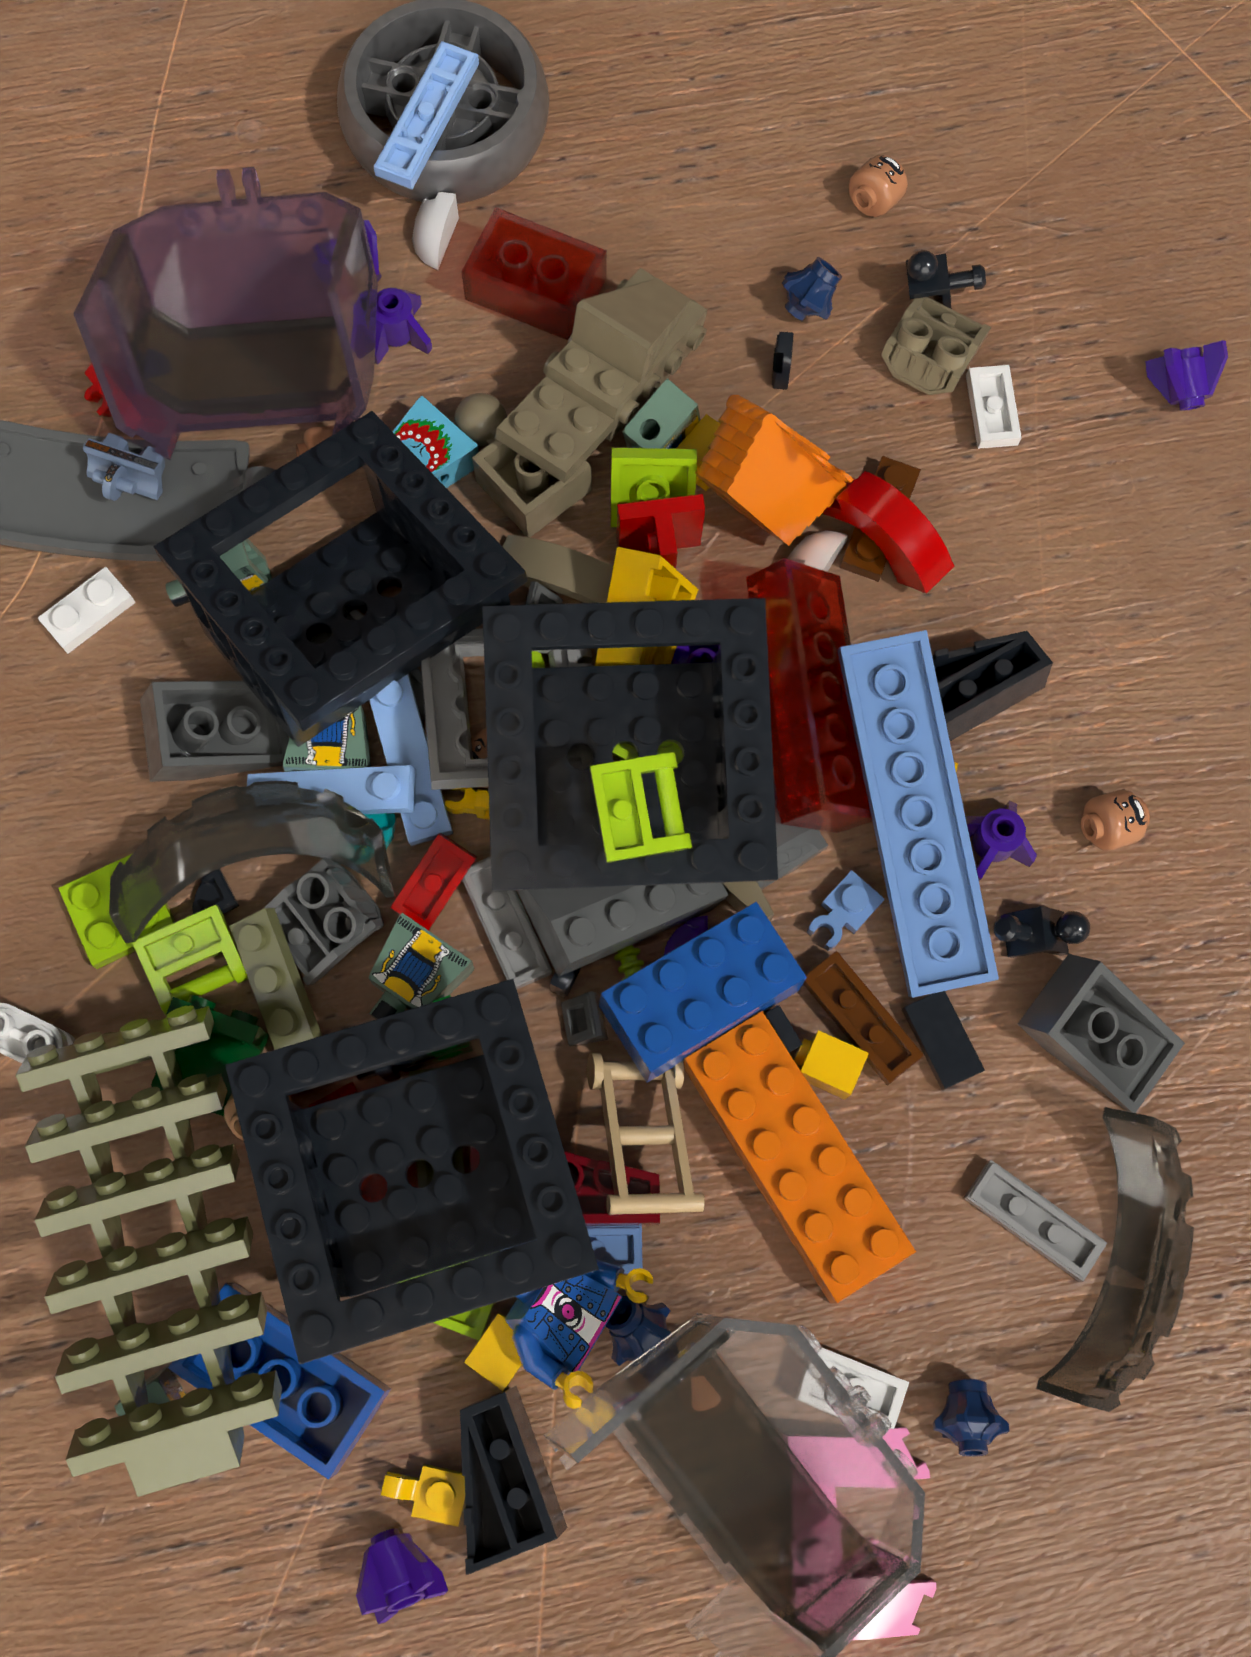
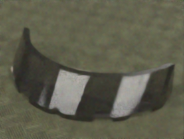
M262 781L253 782L245 787L235 785L203 795L192 800V807L169 821L166 817H163L147 830V839L134 851L124 865L121 861L119 862L110 877L109 914L125 943L135 942L152 917L172 897L199 878L222 867L246 859L281 854L330 858L332 861L347 866L363 875L386 898L394 897L395 891L384 835L381 828L372 818L369 819L358 809L346 803L343 796L330 790L324 789V792L321 793L300 788L298 782Z
M1104 1107L1102 1118L1113 1147L1118 1184L1117 1221L1111 1258L1100 1295L1083 1331L1061 1361L1038 1379L1036 1389L1087 1407L1110 1412L1121 1405L1119 1395L1125 1391L1135 1378L1145 1380L1155 1365L1152 1351L1159 1336L1169 1337L1184 1294V1282L1189 1272L1194 1227L1188 1225L1185 1221L1186 1204L1194 1196L1192 1178L1190 1175L1182 1172L1177 1152V1146L1182 1140L1175 1127L1152 1116Z

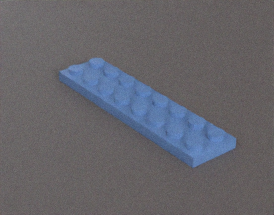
M927 630L840 647L837 651L908 997L913 998L999 980Z

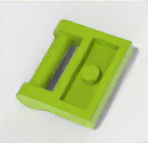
M675 752L590 766L606 863L692 848L690 833H685L674 776L673 769L678 767ZM653 772L655 773L666 837L655 839L652 838L641 774Z
M217 904L132 941L158 1003L165 1015L173 997L188 1001L190 994L202 996L235 980L238 984L248 980L233 936ZM223 953L227 965L174 989L170 988L166 977Z

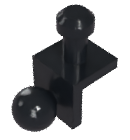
M920 250L915 252L909 260H906L910 300L937 295L942 297L944 306L952 309L950 290L974 286V290L983 289L986 285L985 268L981 264L972 265V270L948 274L946 253L934 255L930 251Z
M1043 906L1003 914L996 919L993 926L995 936L1001 941H1006L1007 957L1009 958L1041 952L1059 956L1068 955V944L1082 943L1089 936L1091 929L1088 918L1080 912L1069 911L1064 913V911Z

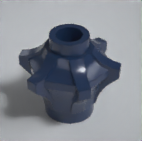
M817 257L812 264H809L800 271L788 272L782 281V285L787 290L788 302L785 304V308L800 321H803L806 316H820L827 320L833 309L832 297L837 284L842 279L841 274L830 263L820 257Z
M622 1296L621 1301L606 1324L613 1342L611 1358L617 1365L620 1366L626 1361H637L644 1369L650 1366L651 1360L656 1359L663 1353L666 1343L672 1342L674 1334L667 1330L666 1318L671 1310L664 1303L654 1305L634 1303L628 1296Z
M975 1379L950 1382L948 1384L949 1395H947L945 1407L942 1413L934 1420L933 1430L942 1433V1438L951 1439L958 1446L959 1455L968 1457L987 1455L988 1445L997 1436L1007 1434L1010 1431L1009 1423L995 1409L991 1396L988 1395L986 1382Z

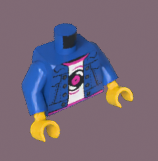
M596 1259L599 1267L597 1271L515 1296L517 1300L507 1314L506 1322L513 1330L512 1339L524 1370L551 1389H562L563 1399L568 1407L572 1409L580 1408L582 1400L577 1395L571 1393L570 1389L573 1386H581L587 1392L593 1393L592 1378L587 1373L579 1370L622 1299V1296L617 1291L620 1288L625 1289L628 1298L634 1303L645 1302L647 1295L634 1291L631 1285L637 1280H644L647 1283L653 1284V1277L649 1271L637 1268L626 1275L623 1268Z

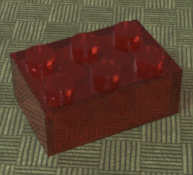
M495 207L461 272L465 300L569 340L573 333L578 303L583 299L597 296L606 280L607 250Z

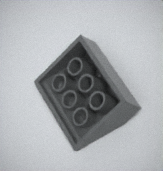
M723 883L517 890L558 977L687 922L692 918L710 912L728 896Z

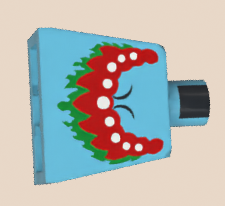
M421 396L396 426L393 433L448 488L474 470L472 457L479 453L478 445L426 398Z

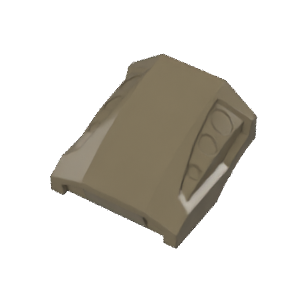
M928 297L915 298L887 340L881 356L893 377L928 395L953 392L967 366L982 346L991 327L986 324L981 325Z

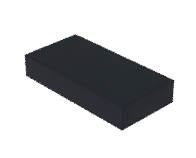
M945 991L934 993L902 1009L942 1091L985 1071Z

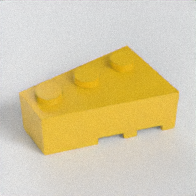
M617 547L607 603L695 600L699 589L661 555ZM677 646L598 648L595 666L671 664Z

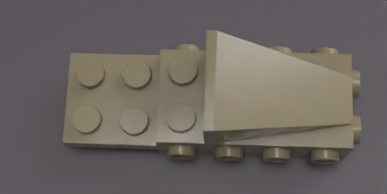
M642 268L629 280H622L615 291L581 300L577 305L573 333L567 345L560 352L555 351L549 356L543 369L546 377L496 428L495 439L565 483L605 438L611 441L623 426L632 420L641 406L650 399L670 374L673 375L677 372L688 354L700 346L707 332V329L703 326L708 309Z

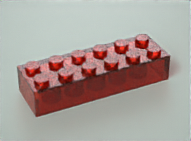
M783 558L746 577L748 599L765 598L772 753L778 799L777 808L781 824L840 833L872 822L837 651L840 647L851 645L841 578L839 575Z

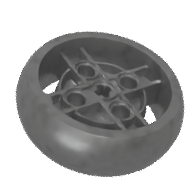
M417 0L398 6L381 15L353 43L346 56L339 77L337 107L340 127L349 148L361 166L376 181L399 195L420 202L423 199H435L438 192L456 194L457 204L474 201L496 192L514 180L526 168L537 151L545 133L549 113V92L539 57L522 32L506 18L485 6L467 0ZM441 41L478 54L479 65L414 188L409 189L375 176L374 164L389 136L370 120L367 113L387 117L394 129ZM491 67L503 74L515 88L499 85Z

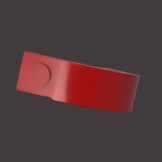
M864 471L857 479L853 478L852 483L845 482L847 488L836 497L829 508L826 507L822 514L849 523L870 537L887 558L898 583L927 594L955 567L946 545L934 526L921 510L897 488L867 471Z

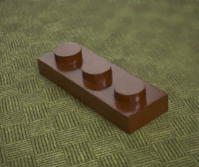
M882 456L875 475L890 483L910 499L921 469ZM855 527L840 568L879 582L887 558L870 537Z
M835 951L806 975L807 978L803 985L855 1047L869 1053L866 1061L887 1086L925 1056L838 951Z

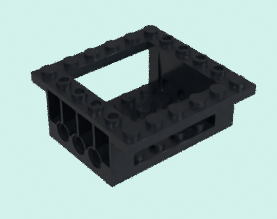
M373 411L365 414L153 546L158 557L182 585L205 635L297 747H300L376 696L394 680L398 681L419 667L424 659L428 657L431 659L483 624L482 606L511 605L509 594L528 582L526 571ZM362 467L365 470L376 513L251 593L220 558L222 554ZM397 586L402 589L394 597L381 596L382 591L388 587ZM363 609L367 611L365 616L359 620L346 619L347 614L352 610ZM328 632L331 634V637L324 643L316 644L310 642L311 638L317 633Z
M765 598L482 606L492 891L778 880ZM694 645L719 646V650L712 663L532 668V650ZM674 742L681 748L683 754L681 762L677 764L678 767L673 770L685 833H690L692 848L606 863L590 766L614 762L612 751L619 744L626 743L632 745L637 750L639 758L657 755L658 747L661 744ZM584 745L592 751L594 760L588 768L576 769L569 764L567 754L572 747ZM655 773L641 774L652 838L666 837Z
M514 979L225 1065L299 1364L599 1270ZM479 1038L483 1050V1055L305 1109H301L291 1102L288 1097L295 1093ZM470 1146L479 1152L480 1163L473 1172L460 1173L453 1165L454 1154L461 1147ZM419 1160L428 1161L434 1170L432 1181L422 1188L413 1187L407 1178L409 1167ZM378 1174L383 1176L387 1182L386 1195L377 1202L366 1201L361 1193L363 1181L370 1175Z

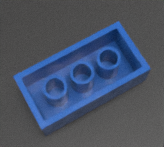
M756 901L602 992L599 1007L646 1083H648L761 1011L765 1012L798 992L807 977Z
M225 1283L220 1290V1298L222 1301L235 1294L248 1296L252 1293L237 1283ZM266 1303L267 1315L264 1335L229 1345L235 1380L249 1373H258L260 1375L276 1370L282 1386L279 1415L250 1424V1426L329 1480L339 1472L391 1391V1388L339 1352L299 1364L288 1318ZM201 1353L173 1361L168 1369L197 1389H213Z

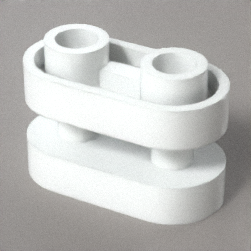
M0 1003L1 1054L23 1063L27 1054L34 1049L45 1045H55L56 1049L72 1045L75 1041L74 1037L69 1033L10 1004Z

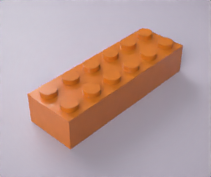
M763 1011L684 1059L685 1072L829 1303H839L916 1252Z

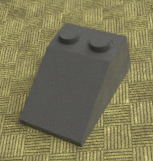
M244 681L151 682L140 698L150 782L198 780L283 766L289 741L288 734Z
M1072 954L1067 955L1018 1023L1048 1053L1127 1112L1134 1115L1185 1044L1101 961Z

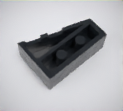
M1028 631L974 642L972 647L949 651L948 648L934 651L932 658L949 740H954L1045 688L1053 662Z
M517 1386L461 1409L462 1476H465L466 1504L463 1514L467 1533L465 1572L466 1575H469L556 1540L568 1527Z

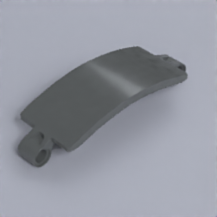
M0 420V545L89 558L161 561L153 547L154 545L274 472L275 469L263 466L248 468L250 447L245 441L124 439L128 442L129 452L138 455L147 446L163 451L165 459V469L161 476L163 493L158 500L137 493L130 494L123 491L117 500L112 501L103 497V484L94 482L92 478L87 477L88 457L83 450V445L89 438L101 442L104 437L63 432Z

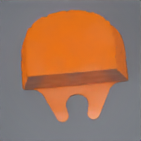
M730 395L728 397L726 410L718 419L721 425L714 433L715 438L708 446L709 451L701 460L702 464L695 472L702 482L739 513L788 546H790L796 536H800L804 529L812 524L816 517L821 516L826 507L829 508L836 497L847 488L845 482L852 483L854 480L845 471L828 462L830 456L825 451L788 427L772 413L739 395Z

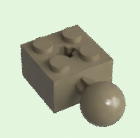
M486 393L471 394L459 403L454 421L455 425L471 438L478 447H485L472 457L476 482L524 535L530 538L592 491L591 466L585 460L574 474L563 483L495 439L496 428L507 417L505 408L492 395Z

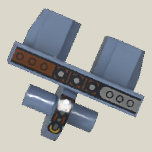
M108 433L101 442L89 438L83 445V450L88 457L87 477L92 478L94 482L103 484L102 493L106 499L115 501L124 491L158 500L163 493L161 476L165 469V459L162 450L147 446L143 448L139 455L129 452L128 442L123 437Z

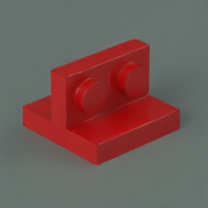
M703 494L617 504V547L661 555L676 569L677 549L701 545L705 517Z

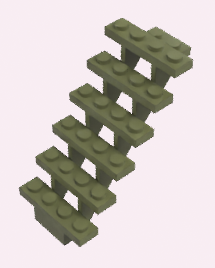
M194 1006L180 1007L169 1012L166 1015L167 1018L161 1020H134L123 1025L118 1032L104 1034L101 1032L88 1033L77 1038L72 1045L56 1049L55 1045L39 1047L27 1054V1057L16 1073V1078L22 1092L67 1079L70 1080L81 1114L65 1117L64 1114H56L39 1121L34 1127L25 1148L31 1164L80 1150L92 1183L77 1189L74 1186H64L49 1193L44 1198L35 1218L41 1237L90 1224L103 1257L88 1263L84 1260L73 1261L59 1268L57 1272H54L44 1296L50 1313L54 1314L101 1300L114 1335L98 1340L92 1337L84 1338L75 1342L69 1348L64 1349L55 1379L61 1394L113 1380L125 1411V1415L108 1420L106 1418L93 1419L82 1427L75 1429L66 1456V1462L72 1477L124 1462L138 1497L240 1467L245 1437L243 1426L279 1415L282 1386L276 1370L260 1375L258 1373H249L235 1380L229 1345L264 1335L267 1306L262 1292L248 1296L235 1294L221 1301L215 1269L216 1266L250 1256L253 1231L248 1216L236 1220L221 1218L208 1224L202 1194L204 1190L235 1182L240 1159L235 1144L219 1147V1145L215 1144L207 1145L195 1151L189 1119L221 1110L227 1089L222 1074L207 1077L206 1074H196L183 1080L181 1068L175 1054L177 1048L210 1039L214 1020L209 1006L196 1010ZM153 1059L163 1090L160 1091L158 1087L147 1088L134 1094L130 1100L116 1104L109 1100L103 1101L101 1089L96 1078L97 1074ZM163 1126L175 1161H172L170 1158L158 1159L146 1165L143 1170L126 1175L122 1172H113L109 1141ZM173 1199L176 1200L187 1234L182 1232L169 1233L159 1238L153 1244L136 1249L133 1246H125L121 1214ZM188 1275L200 1310L196 1311L193 1308L184 1309L176 1312L166 1320L149 1325L136 1323L132 1297L133 1290ZM201 1353L213 1389L198 1388L190 1391L182 1398L159 1405L148 1402L144 1370Z

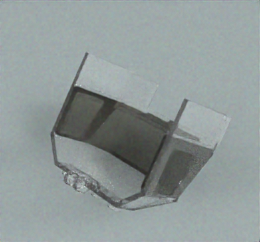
M697 1313L681 1327L594 1390L593 1393L582 1401L580 1408L569 1412L544 1434V1437L555 1452L560 1450L564 1453L559 1460L564 1468L569 1470L611 1433L616 1436L728 1583L712 1601L685 1625L697 1641L704 1635L711 1640L719 1650L714 1657H836L921 1572L925 1492L914 1479L918 1471L903 1452L899 1449L892 1451L882 1438L892 1427V1423L884 1413L879 1411L872 1413L866 1408L868 1402L871 1401L870 1394L863 1386L856 1385L852 1387L849 1380L836 1367L828 1368L818 1355V1352L822 1350L820 1343L806 1327L800 1325L797 1328L796 1325L782 1322Z

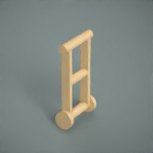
M590 1053L587 1062L588 1085L590 1090H600L614 1189V1195L607 1196L606 1206L608 1215L703 1212L704 1195L702 1192L694 1193L677 1095V1089L682 1087L684 1081V1061L653 1079L661 1080L668 1125L619 1126L612 1080L645 1079L634 1062H603L601 1053ZM671 1144L679 1193L628 1194L622 1145Z

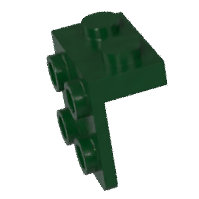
M190 994L188 1001L173 997L166 1015L184 1006H194L195 1010L207 1006L210 1008L214 1020L210 1039L177 1048L175 1054L181 1068L183 1080L196 1074H206L207 1077L222 1074L227 1089L225 1101L221 1110L211 1113L224 1117V1107L232 1094L225 1065L262 1054L269 1034L256 1025L259 1018L248 1013L233 1009L231 1015L228 1016L214 1011L216 1003L202 997ZM156 1071L151 1087H158L161 1091L163 1088Z

